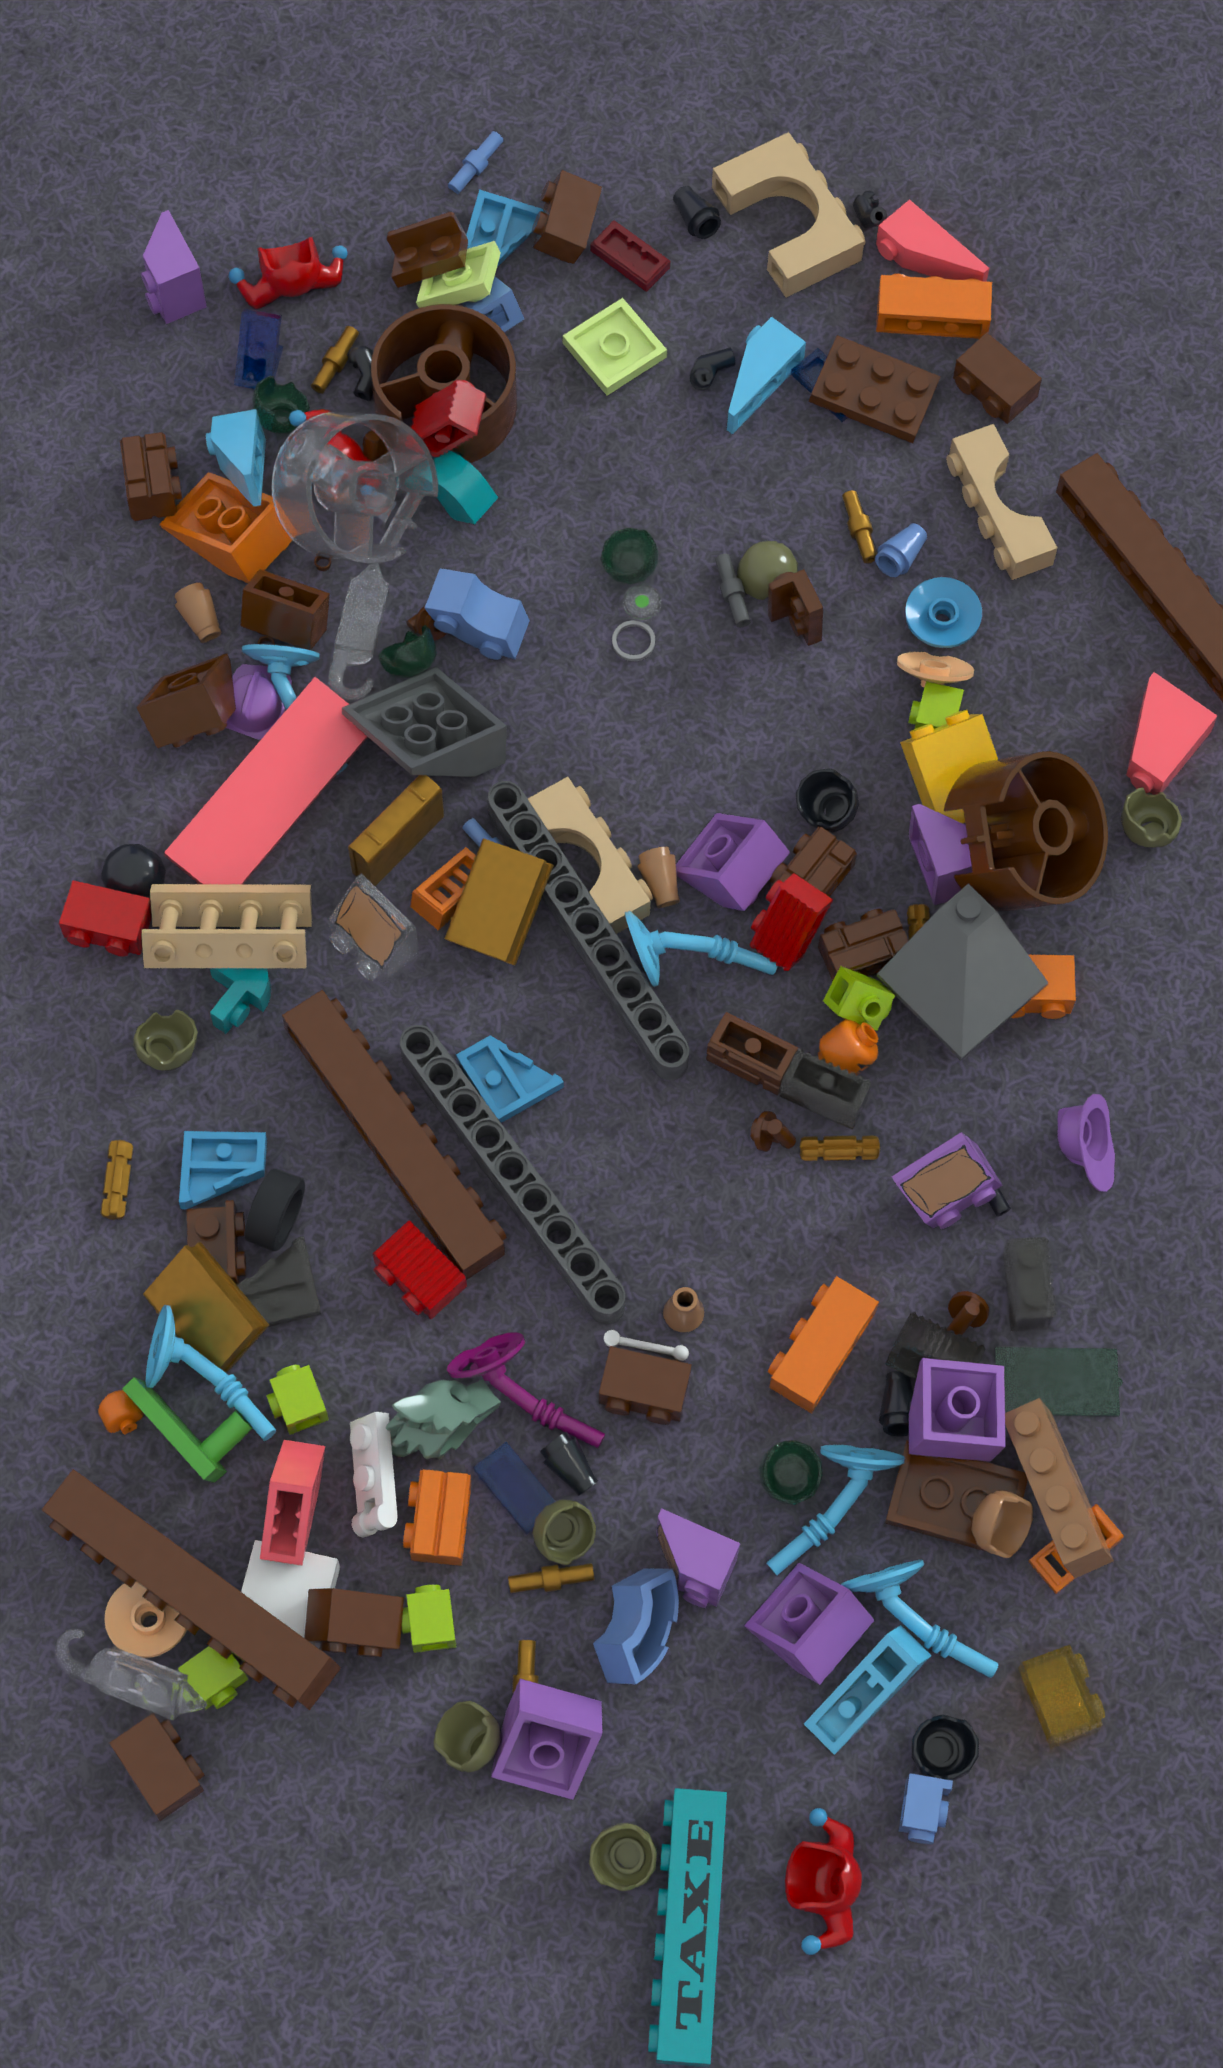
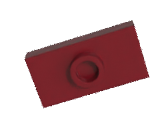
M615 220L590 244V251L646 292L670 269L671 261Z

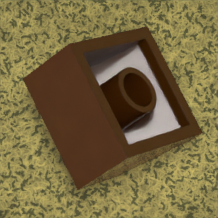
M227 653L161 677L136 707L157 748L172 744L173 747H180L190 742L194 735L205 732L207 736H210L227 727V720L236 710L231 660Z

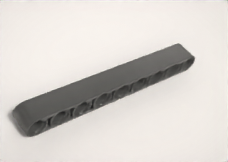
M501 781L494 784L488 792V811L492 823L509 848L543 859L556 866L551 871L541 898L655 1073L665 1080H675L682 1077L688 1069L689 1046L684 1036L521 788L511 781ZM502 801H510L515 804L509 809H502L497 806ZM524 831L535 835L529 840H522L517 837L519 833ZM568 893L574 895L576 899L569 903H563L557 897ZM583 925H592L597 930L592 934H583L577 929ZM605 956H611L618 962L612 966H604L598 960ZM625 988H633L639 994L633 998H625L619 992ZM645 1020H654L660 1026L655 1030L649 1031L643 1029L639 1024ZM666 1052H674L681 1059L675 1063H667L661 1056Z
M423 1025L408 1027L400 1037V1050L404 1065L590 1316L601 1324L617 1322L625 1311V1290L619 1280L433 1031ZM416 1043H422L429 1047L422 1054H413L409 1051V1048ZM438 1074H446L452 1078L445 1085H436L431 1081ZM461 1105H469L475 1109L467 1117L459 1116L454 1112ZM485 1136L495 1137L499 1141L492 1148H484L478 1144V1141ZM515 1167L522 1172V1175L515 1180H508L501 1176V1172L506 1168ZM531 1199H539L546 1204L538 1212L529 1211L524 1205ZM559 1230L566 1232L570 1236L562 1244H555L548 1239L552 1232ZM580 1262L590 1264L594 1270L587 1276H579L572 1271V1267ZM602 1295H611L617 1299L618 1303L610 1309H604L597 1305L596 1300Z

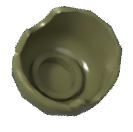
M762 541L753 544L745 551L737 566V578L742 580L746 594L759 600H764L768 597V585L777 576L785 572H798V563L792 551L783 543H778L777 541Z
M1142 787L1127 795L1121 813V822L1125 835L1133 843L1143 847L1156 848L1164 847L1177 838L1182 817L1178 806L1169 799H1166V795L1163 792L1149 795L1145 793ZM1149 821H1153V822H1151V823H1149V824H1147V825H1145V826L1142 827V825H1143L1144 823L1149 822Z
M175 1010L169 1016H161L155 1012L146 1022L137 1027L133 1038V1046L139 1060L147 1066L161 1071L175 1070L191 1059L196 1046L198 1031L194 1020L183 1011Z
M558 1500L546 1505L536 1516L532 1531L534 1544L549 1561L569 1565L573 1560L584 1556L593 1545L596 1525L590 1510L582 1504L572 1500Z
M473 1701L457 1702L444 1713L439 1721L433 1742L434 1748L446 1759L448 1765L460 1772L470 1773L480 1770L494 1758L501 1743L499 1723L489 1711Z
M617 1823L609 1826L599 1833L591 1845L589 1865L596 1880L601 1885H606L619 1891L633 1890L647 1883L656 1869L657 1848L650 1834L637 1825Z

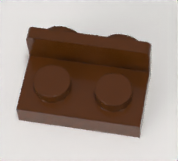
M454 212L444 213L387 233V241L395 254L391 277L397 288L465 267L468 238Z
M804 569L795 573L785 572L777 576L768 585V617L771 622L789 616L790 625L797 637L803 635L807 645L810 646L822 641L823 606Z
M226 1200V1207L187 1209V1245L194 1247L197 1243L201 1242L239 1287V1276H246L245 1251H238V1237H243L245 1233L244 1212H237L234 1200Z

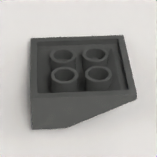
M437 667L342 707V715L411 775L476 777L506 763L507 726Z
M969 884L940 907L877 973V977L960 1061L1048 985V981L997 911Z

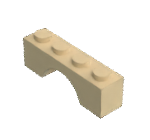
M991 424L953 438L950 453L947 455V465L951 474L954 477L959 476L963 483L962 493L964 500L969 508L975 507L979 515L978 525L981 534L985 539L990 538L995 547L994 557L1000 570L1006 569L1011 580L1052 566L1057 546L1042 517L1018 514L1006 507L999 499L994 484L1006 472L1009 453L995 425Z
M566 777L528 798L556 843H568L581 847L595 859L600 869V875L589 893L616 934L628 928L625 912L631 911L640 920L650 915V900L653 899L649 887L643 879L636 880L630 871L632 864L629 857L621 847L615 848L609 839L611 838L609 827L602 817L595 818L589 809L591 807L590 800L581 786L575 788L569 777Z

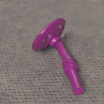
M511 1332L491 1337L480 1346L463 1351L447 1366V1372L452 1378H472L482 1375L484 1381H489L497 1390L532 1415V1421L537 1422L540 1419V1425L545 1426L549 1424V1429L552 1431L555 1428L563 1432L567 1431L569 1435L599 1449L604 1440L605 1433L563 1413L564 1408L560 1406L555 1409V1404L552 1402L547 1405V1400L544 1398L539 1401L504 1374L506 1372L505 1364L515 1357L525 1344L524 1336L521 1333ZM469 1363H474L470 1370L462 1371Z

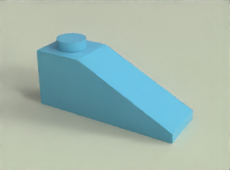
M773 317L762 327L757 325L746 339L747 345L728 411L727 431L731 434L804 361L806 342Z
M257 409L212 417L211 432L206 433L209 454L211 456L216 455L220 470L252 506H260L266 438Z
M898 1626L886 1634L809 1717L804 1725L835 1755L908 1682L932 1655L904 1627Z

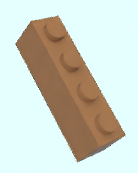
M1038 1398L1005 1413L1006 1428L1064 1567L1074 1578H1077L1113 1562L1110 1550L1051 1411Z

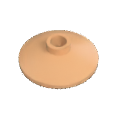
M908 652L899 655L897 659V665L902 670L921 679L922 687H925L926 681L944 685V683H957L968 680L974 674V668L969 663L951 656L939 657L926 652Z
M135 1582L132 1588L122 1584L111 1596L104 1618L107 1634L112 1643L127 1655L138 1658L162 1655L174 1648L181 1641L187 1630L174 1620L179 1614L170 1606H167L163 1612L142 1597L147 1589ZM153 1615L157 1617L155 1625L151 1627L143 1626V1621L147 1616Z

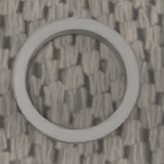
M626 621L615 629L612 636V646L616 654L622 659L640 661L652 653L655 647V635L653 630L641 621ZM627 627H639L649 634L651 643L645 652L639 655H629L618 647L616 641L618 634Z

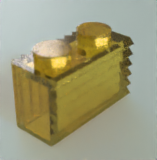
M1070 1645L1023 1661L1018 1667L1019 1673L1050 1749L1094 1734L1102 1728L1101 1719L1105 1718L1102 1702L1096 1693L1090 1695L1085 1682V1678L1089 1677L1086 1663L1080 1653H1073Z

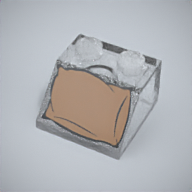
M361 873L355 878L328 919L331 933L329 939L340 953L345 955L349 951L358 960L356 966L367 980L372 982L376 978L385 987L419 957L416 927Z

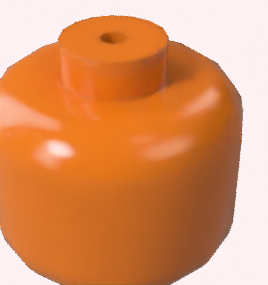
M123 1390L108 1394L102 1400L98 1409L99 1416L110 1433L121 1430L125 1435L137 1429L136 1422L144 1416L140 1408Z

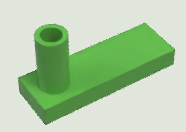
M134 1377L122 1388L202 1479L215 1483L227 1472L219 1461L253 1429L242 1415L235 1410L201 1443L155 1390L146 1387L144 1380Z

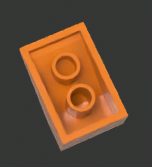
M210 472L176 506L177 513L174 516H167L159 524L161 528L222 572L246 583H249L259 569L265 571L301 532L280 499L262 493L261 505L253 507L230 480Z

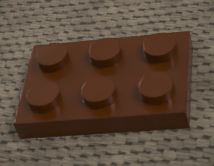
M837 335L813 388L809 402L913 443L941 376Z
M906 1440L902 1454L905 1457V1462L899 1466L885 1524L985 1551L977 1545L971 1531L973 1514L976 1508L988 1494L995 1491H1008L1023 1498L1028 1479L1024 1472L985 1461L909 1454V1441Z

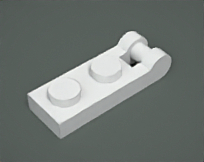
M374 1412L350 1422V1443L354 1466L353 1483L356 1490L357 1514L352 1519V1528L355 1534L362 1538L371 1536L378 1530L389 1529L397 1522L391 1434L386 1429V1425L389 1423V1413Z

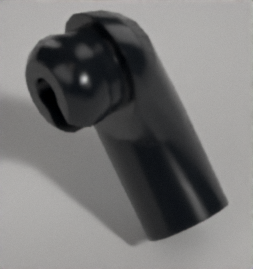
M361 345L358 348H353L349 353V363H353V367L358 368L361 373L353 394L358 398L369 401L373 395L371 361L374 351L367 346Z

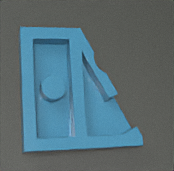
M491 1035L456 1054V1061L501 1123L564 1088V1082L560 1076L555 1073L552 1076L535 1066L533 1060L521 1053L510 1051L506 1044Z
M184 1131L179 1193L180 1209H189L264 1177L267 1149L266 1132Z

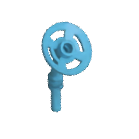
M265 644L242 646L244 654L268 665L267 673L271 674V681L286 710L297 698L287 678V675H291V667L310 664L320 658L318 652L296 647ZM347 763L342 767V769L337 773V775L347 768Z
M631 911L625 912L632 939L653 987L659 984V955L666 953L665 948L708 953L709 958L713 959L716 957V960H724L726 964L735 962L769 975H773L776 972V962H770L769 958L761 954L738 947L736 941L730 942L729 939H722L719 935H715L712 938L666 931L659 933L658 930L650 933L636 915Z
M164 1305L158 1316L150 1345L146 1368V1387L153 1388L159 1382L170 1362L179 1363L182 1360L215 1385L214 1391L218 1395L221 1394L220 1398L223 1401H227L226 1405L229 1408L235 1407L263 1441L270 1439L276 1433V1429L247 1397V1389L242 1388L243 1385L240 1381H236L237 1378L233 1374L228 1375L189 1344H185L184 1339L175 1337V1321L171 1306Z
M850 1445L821 1446L820 1453L848 1468L847 1476L851 1480L824 1515L818 1513L816 1515L817 1521L811 1519L809 1527L804 1525L802 1527L803 1532L766 1562L775 1575L780 1574L813 1545L819 1547L821 1545L820 1539L826 1541L828 1533L831 1535L835 1533L834 1528L867 1487L868 1480L873 1479V1471L886 1470L902 1465L905 1462V1457L894 1452L875 1448H858Z
M922 1559L888 1567L873 1574L862 1575L841 1584L850 1589L851 1592H875L877 1601L882 1600L883 1606L924 1642L925 1648L929 1649L932 1647V1651L936 1654L941 1651L940 1655L943 1658L949 1655L989 1678L994 1676L998 1668L997 1662L957 1641L955 1634L952 1633L948 1636V1630L943 1629L940 1631V1626L937 1624L932 1627L898 1597L901 1594L899 1585L911 1578L924 1566Z

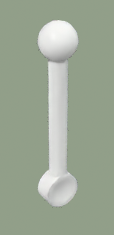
M609 1330L604 1335V1342L608 1347L623 1345L672 1355L678 1361L686 1360L689 1355L688 1349L683 1345H678L674 1348L620 1337L619 1333L615 1330Z

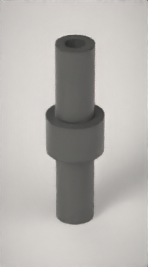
M721 554L715 558L722 580L720 585L724 601L730 605L736 626L739 628L745 627L751 623L744 602L746 592L742 580L736 577L730 555Z

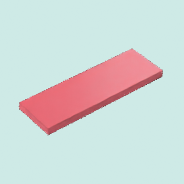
M314 677L164 852V856L199 884H244L368 738L342 715V707L349 705V703L318 678Z

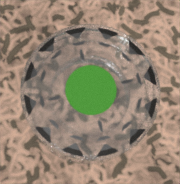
M645 584L629 588L623 597L625 616L629 620L645 624L653 622L661 611V596L658 591L652 586Z

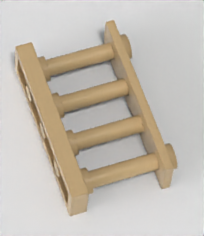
M151 885L152 927H159V929H142L144 968H306L305 929H296V927H312L311 885ZM176 927H200V929H176ZM216 927H240V929H216ZM256 927H280V929H256Z

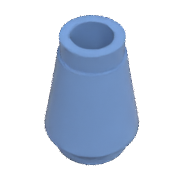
M912 523L881 544L877 550L878 554L875 556L878 568L890 577H898L900 574L907 573L924 542L927 540L926 531L920 525Z

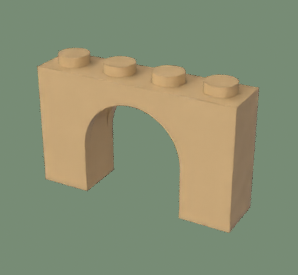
M789 132L713 168L712 189L730 215L760 200L773 196H785L796 199L806 205L814 215L816 222L806 233L769 251L767 271L785 297L862 261L863 247L865 245V237L858 225H853L848 219L842 201L838 197H833L828 190L827 182L820 170L815 171L809 162L805 147L801 143L797 144Z

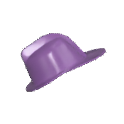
M242 664L236 669L232 676L236 710L227 720L226 728L260 740L283 715L285 707L271 681V674L267 673L268 666ZM287 675V678H288L290 684L292 685L291 677H290V675Z
M1092 1094L1087 1098L1084 1105L1064 1107L1058 1111V1141L1062 1153L1072 1163L1084 1166L1092 1186L1098 1191L1107 1192L1114 1182L1115 1153L1110 1132L1109 1109L1106 1100L1100 1094Z

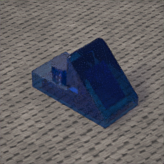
M249 309L242 311L234 380L235 386L271 392L284 347L279 345L282 315Z

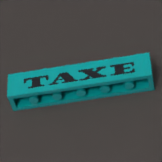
M675 1788L673 1800L665 1799L663 1826L671 1827L670 1844H662L660 1871H668L667 1889L659 1888L657 1915L666 1916L664 1934L656 1933L654 1960L663 1961L662 1978H653L651 2006L660 2007L659 2024H650L648 2052L657 2053L656 2063L698 2067H709L711 2064L727 1792Z

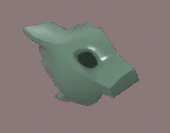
M483 1379L468 1386L456 1380H438L426 1384L414 1396L403 1398L392 1404L397 1414L386 1425V1429L391 1434L392 1454L405 1457L419 1450L426 1459L438 1458L440 1460L451 1448L456 1450L479 1423L499 1408L501 1402L492 1393Z

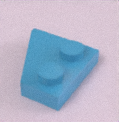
M479 189L466 234L468 238L467 249L495 241L501 252L498 267L533 233L532 227L539 211L543 212V209Z

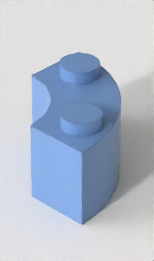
M441 568L425 605L426 611L435 621L434 626L438 630L452 634L461 641L478 648L485 657L494 660L501 659L502 656L516 659L530 621L520 600L505 597L491 590L475 574Z
M642 1569L612 1585L614 1597L612 1620L605 1633L593 1643L607 1683L637 1684L652 1673L664 1658L669 1649L665 1644L672 1622H677L678 1588L673 1569Z

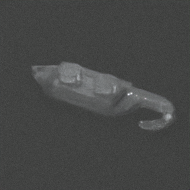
M374 560L357 577H351L335 640V650L328 674V684L332 691L345 700H358L365 697L371 691L374 683L372 679H367L361 688L349 689L343 684V677L346 665H363L374 656L390 591L389 583L384 582L377 560Z
M69 1629L58 1637L55 1644V1655L62 1670L75 1679L99 1687V1691L171 1720H174L181 1714L199 1711L207 1706L203 1698L187 1682L188 1675L116 1647L105 1648L98 1652L92 1659L91 1664L88 1665L75 1660L68 1649L69 1642L72 1639H82L85 1637L83 1630Z

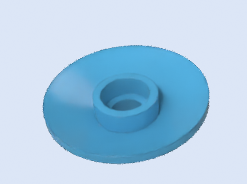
M937 577L926 580L913 589L906 602L905 617L909 629L919 640L934 647L951 648L967 642L975 635L981 624L982 606L976 593L965 583L953 578ZM939 614H945L948 616L949 621L942 622L935 617Z

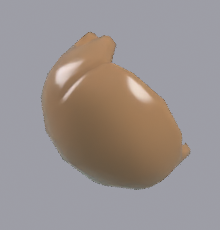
M1001 1490L988 1494L979 1503L973 1514L971 1531L977 1545L988 1553L1003 1558L1011 1557L1021 1548L1029 1534L1033 1520V1506L1029 1501L1008 1491Z

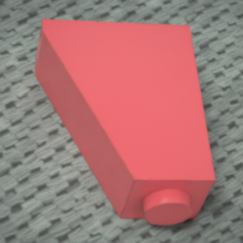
M1155 672L1149 677L1144 692L1126 774L1136 789L1143 787L1145 793L1150 792L1153 795L1164 791L1212 732L1217 719L1216 714Z
M289 1440L283 1441L269 1484L260 1559L303 1565L321 1483L325 1446Z

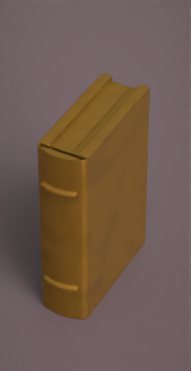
M419 775L348 846L352 873L366 881L371 889L444 817L442 789L426 775Z
M483 838L477 855L473 858L474 863L454 915L450 918L451 923L444 939L515 966L554 865L547 863L543 859Z
M201 1242L197 1243L194 1247L185 1245L143 1293L157 1314H160L164 1305L171 1306L176 1336L184 1339L185 1344H189L224 1372H228L269 1326L268 1322Z

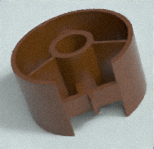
M429 305L404 314L395 320L379 338L371 361L376 419L379 428L386 431L393 438L396 450L402 455L405 452V443L409 444L407 440L410 438L409 432L412 431L411 427L403 425V420L415 416L414 412L417 411L415 407L417 404L431 397L433 393L439 392L451 385L453 381L465 380L471 383L470 366L473 353L495 366L505 379L507 385L496 403L486 397L477 436H473V439L469 438V441L461 443L460 446L457 445L456 448H452L450 451L461 452L462 457L469 463H472L493 452L509 434L517 411L515 355L504 331L484 314L459 305ZM422 353L417 362V373L387 382L395 369L404 361Z
M1042 751L978 763L967 769L955 781L948 794L944 811L959 809L964 811L967 838H962L960 841L962 845H969L972 873L954 875V879L961 889L969 884L996 911H1012L1072 902L1083 896L1096 882L1103 868L1107 852V817L1102 798L1095 783L1076 761L1058 752Z

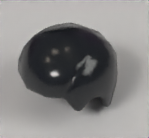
M827 768L812 771L801 780L796 791L797 809L800 815L808 824L816 829L822 827L831 832L842 830L854 820L859 807L856 788H854L850 780L834 769Z
M124 844L114 849L106 857L101 879L105 888L148 898L152 884H164L166 869L161 858L142 844Z
M948 1715L934 1716L921 1723L912 1738V1759L920 1772L928 1777L954 1781L967 1775L979 1757V1739L972 1726L965 1719L962 1720Z

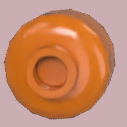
M845 1019L820 1039L819 1061L823 1068L834 1077L854 1078L878 1058V1035L868 1023L858 1024L855 1021Z

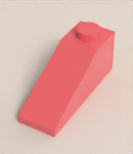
M910 199L878 226L876 245L880 254L889 261L894 260L902 268L928 276H939L944 279H978L987 282L989 267Z

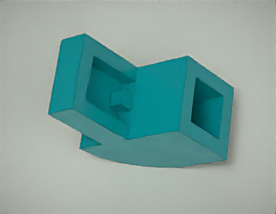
M448 450V453L440 455V457L430 456L417 466L416 473L407 481L415 493L436 497L451 518L471 524H476L498 499V496L482 474L471 463Z
M209 968L212 978L228 988L210 1011L213 1026L227 1034L233 1025L239 1027L246 1020L250 1013V1004L264 1012L271 996V984L267 968Z

